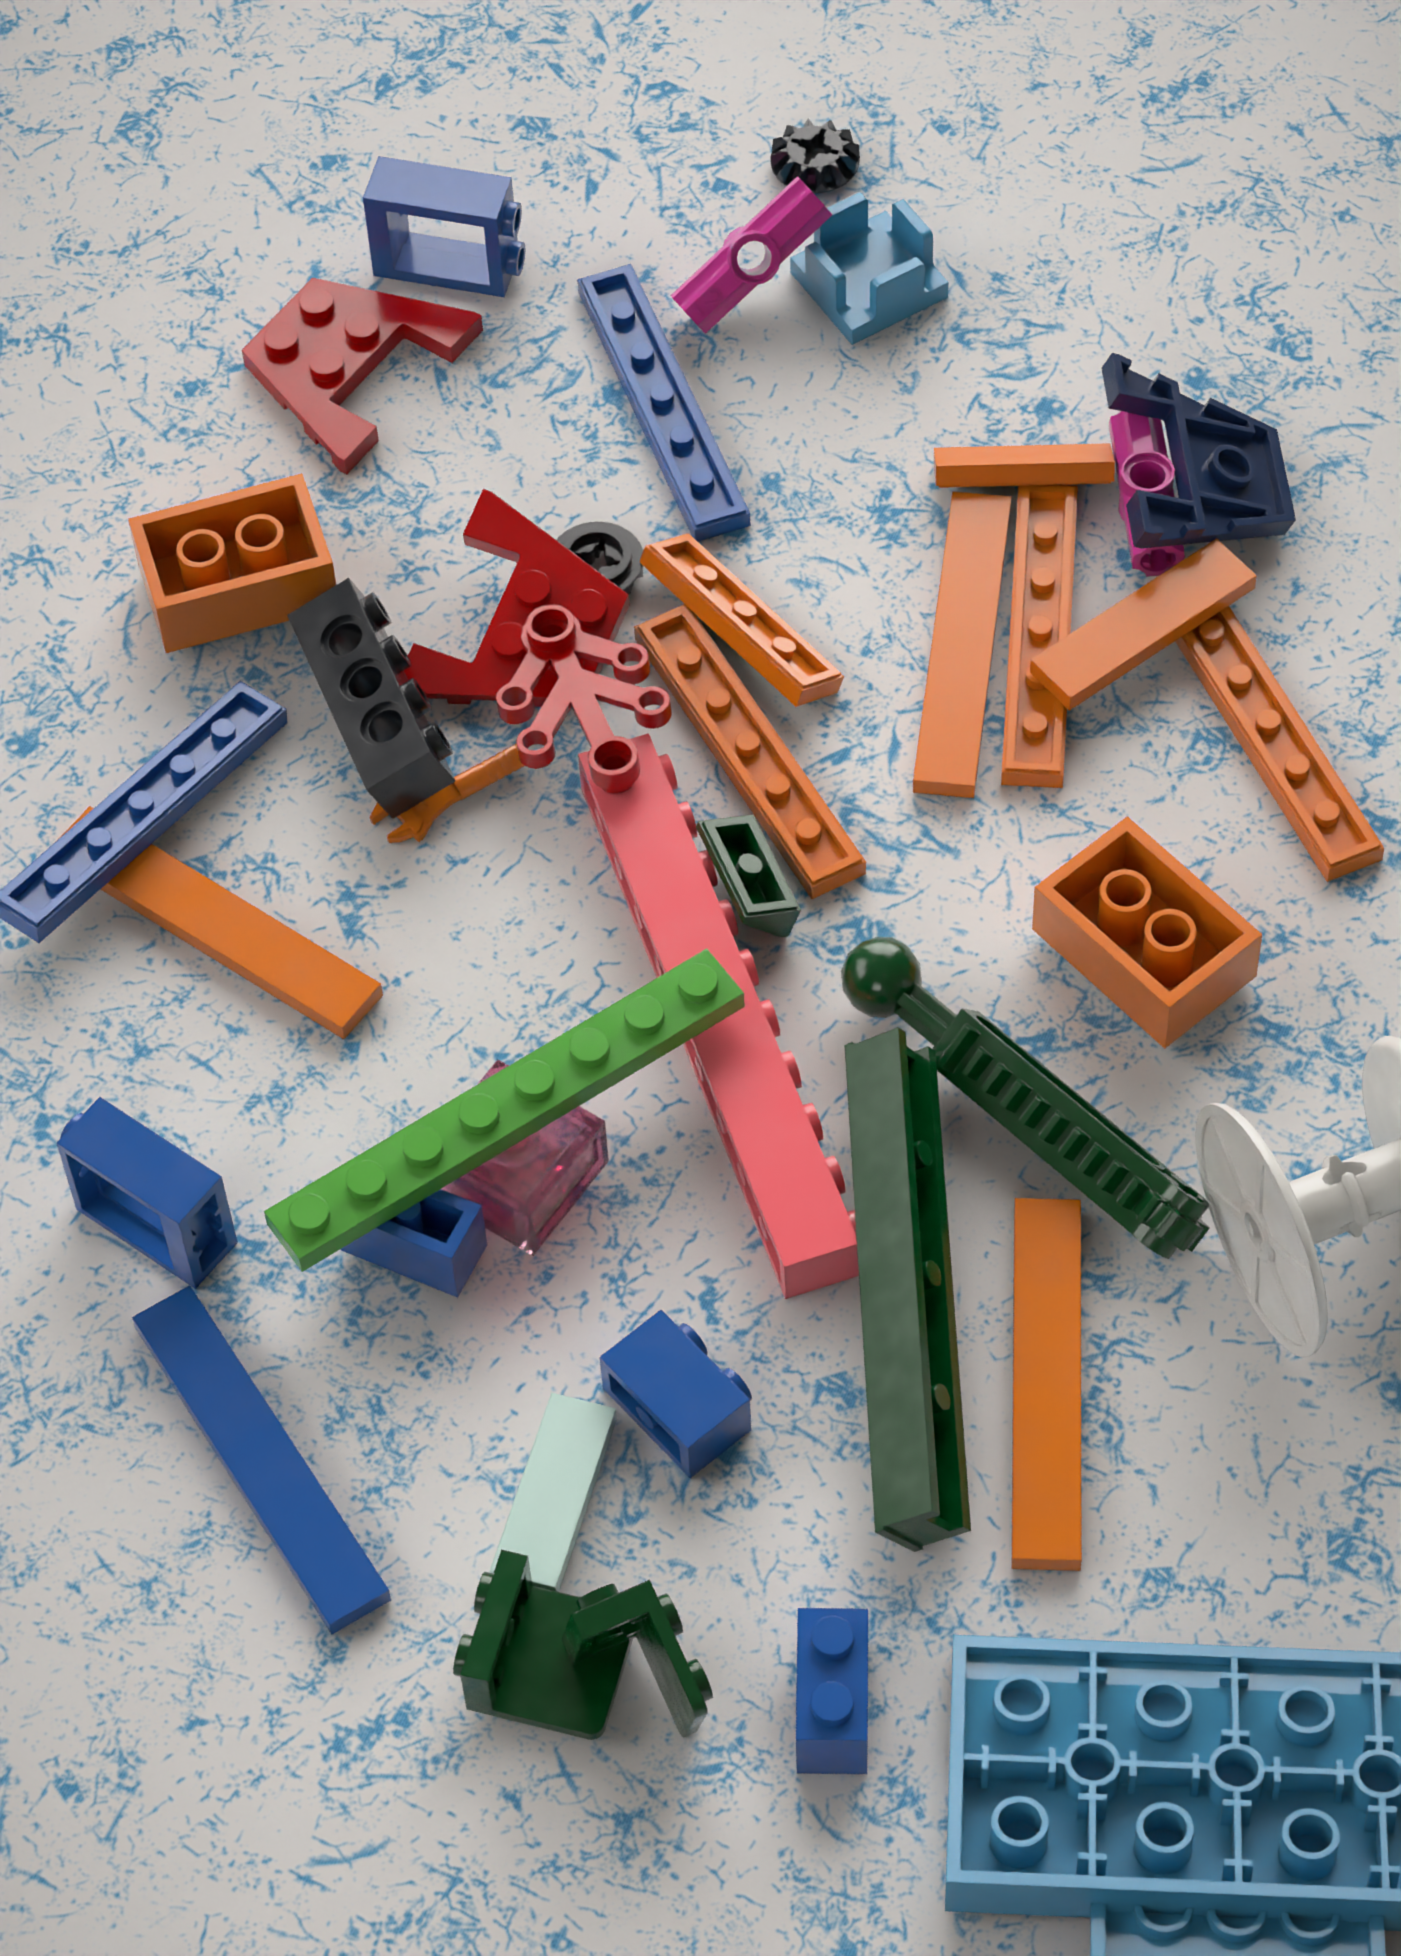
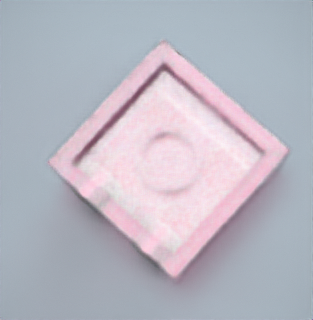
M497 1059L479 1083L509 1065ZM578 1106L443 1187L442 1190L482 1205L486 1229L534 1256L609 1162L605 1120Z

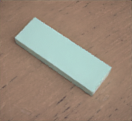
M551 1392L493 1559L490 1573H494L501 1549L527 1555L532 1585L559 1592L617 1421L616 1408Z

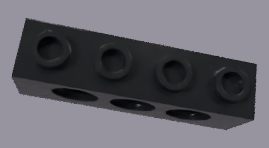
M347 578L287 615L366 790L392 819L456 781L445 759L453 754L452 748L439 726L435 722L429 724L425 714L432 710L430 701L414 678L408 680L404 670L412 666L411 661L398 639L394 635L387 636L384 628L392 622L385 607L375 593L372 592L364 596L350 578Z

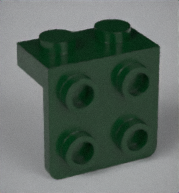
M501 1549L494 1573L484 1572L480 1578L474 1601V1612L479 1613L480 1616L473 1636L463 1634L455 1655L453 1674L461 1677L467 1710L594 1740L601 1737L605 1732L633 1639L572 1665L561 1639L571 1613L579 1609L576 1601L581 1597L533 1586L528 1556Z
M649 1579L620 1593L615 1584H609L579 1598L576 1601L579 1609L571 1613L561 1639L572 1665L633 1638H637L679 1733L684 1738L697 1732L708 1714L705 1701L712 1699L713 1693L699 1661L695 1658L687 1662L676 1639L677 1635L683 1633V1626L669 1595L665 1593L657 1597Z

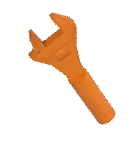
M517 744L456 775L454 783L397 816L403 825L387 835L388 842H403L411 838L420 842L425 838L434 820L452 804L523 768L524 765L519 760ZM377 802L369 818L371 823L375 825L389 814Z

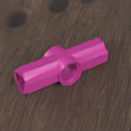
M797 176L745 226L738 227L730 232L724 240L723 246L670 296L706 334L758 284H764L772 279L779 270L780 264L828 220L832 213ZM751 241L762 242L765 248V255L761 264L753 269L740 268L737 256L741 247Z
M1121 411L1109 419V432L1120 492L1118 512L1121 519L1125 522L1132 569L1144 572L1146 577L1159 576L1184 560V546L1175 545L1143 549L1134 547L1126 504L1136 490L1175 497L1173 489L1175 468L1167 455L1162 421Z

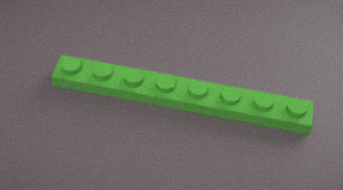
M705 949L264 1211L266 1223L301 1272L744 1008V992L710 951Z

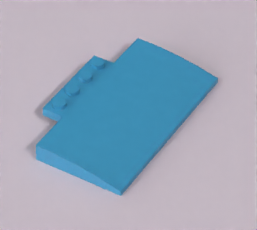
M953 1634L945 1911L1090 1918L1089 1956H1386L1385 1931H1401V1652Z

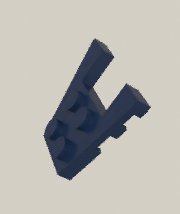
M1111 353L1101 368L1108 408L1164 421L1171 460L1175 468L1174 475L1179 498L1136 490L1126 504L1134 547L1143 549L1206 543L1216 538L1219 541L1285 535L1296 521L1277 429L1212 398L1203 405L1180 394L1178 382L1158 373L1154 380H1151L1129 369L1132 360L1120 354Z

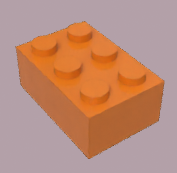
M302 473L128 518L138 566L165 653L289 621L288 614L336 585L333 561Z
M1128 816L1034 887L1032 930L1164 1049L1257 977L1262 933Z

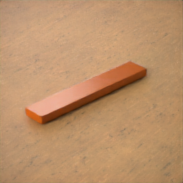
M1018 486L1001 785L1063 788L1067 708L1030 673V663L1032 658L1071 633L1078 486Z
M952 491L914 768L913 793L974 798L1012 496Z
M683 604L634 626L636 642L646 648L649 661L811 899L817 898L865 875V859L695 613Z
M1229 606L1176 640L1175 642L1326 882L1382 861L1384 846Z
M89 806L61 837L94 808ZM153 844L148 846L101 888L105 893L342 1039H345L383 996L382 985L375 979Z
M1015 1198L1011 1569L1081 1571V1200Z

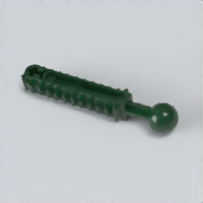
M875 937L861 942L848 953L841 969L843 992L853 1007L870 1017L887 1018L897 1014L934 1045L932 1049L936 1051L937 1071L1147 1248L1167 1259L1171 1258L1177 1248L1182 1251L1188 1249L1191 1252L1195 1249L1210 1229L1201 1220L1202 1215L1210 1206L1201 1194L1185 1183L979 1011L962 1008L956 1015L921 986L920 963L907 945L892 937Z

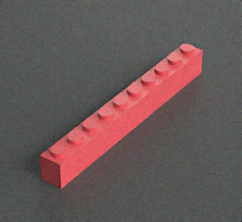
M649 733L629 739L636 745L638 750L640 775L627 791L609 793L597 786L591 778L588 761L589 751L579 753L578 760L582 793L656 978L703 950L708 949L744 992V1008L685 1042L683 1045L785 1299L858 1277L855 1210L847 1212L840 1196L846 1192L840 1166L835 1156L825 1158L818 1141L823 1140V1130L818 1113L813 1103L803 1105L796 1089L801 1088L802 1083L796 1060L791 1051L781 1053L775 1037L780 1036V1028L774 1007L769 999L760 1001L754 986L759 985V978L754 959L749 949L738 950L733 936L738 935V927L732 906L728 899L718 901L713 887L718 885L714 864L707 850L697 851L692 839L697 837L695 819L688 802L678 804L673 790L678 788L677 779L668 754L658 756Z

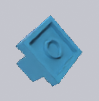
M861 192L827 207L832 216L814 232V242L805 246L804 251L790 257V273L851 345L948 298L949 282L933 263V233L904 199L892 204V217L887 211H884L868 219V200Z

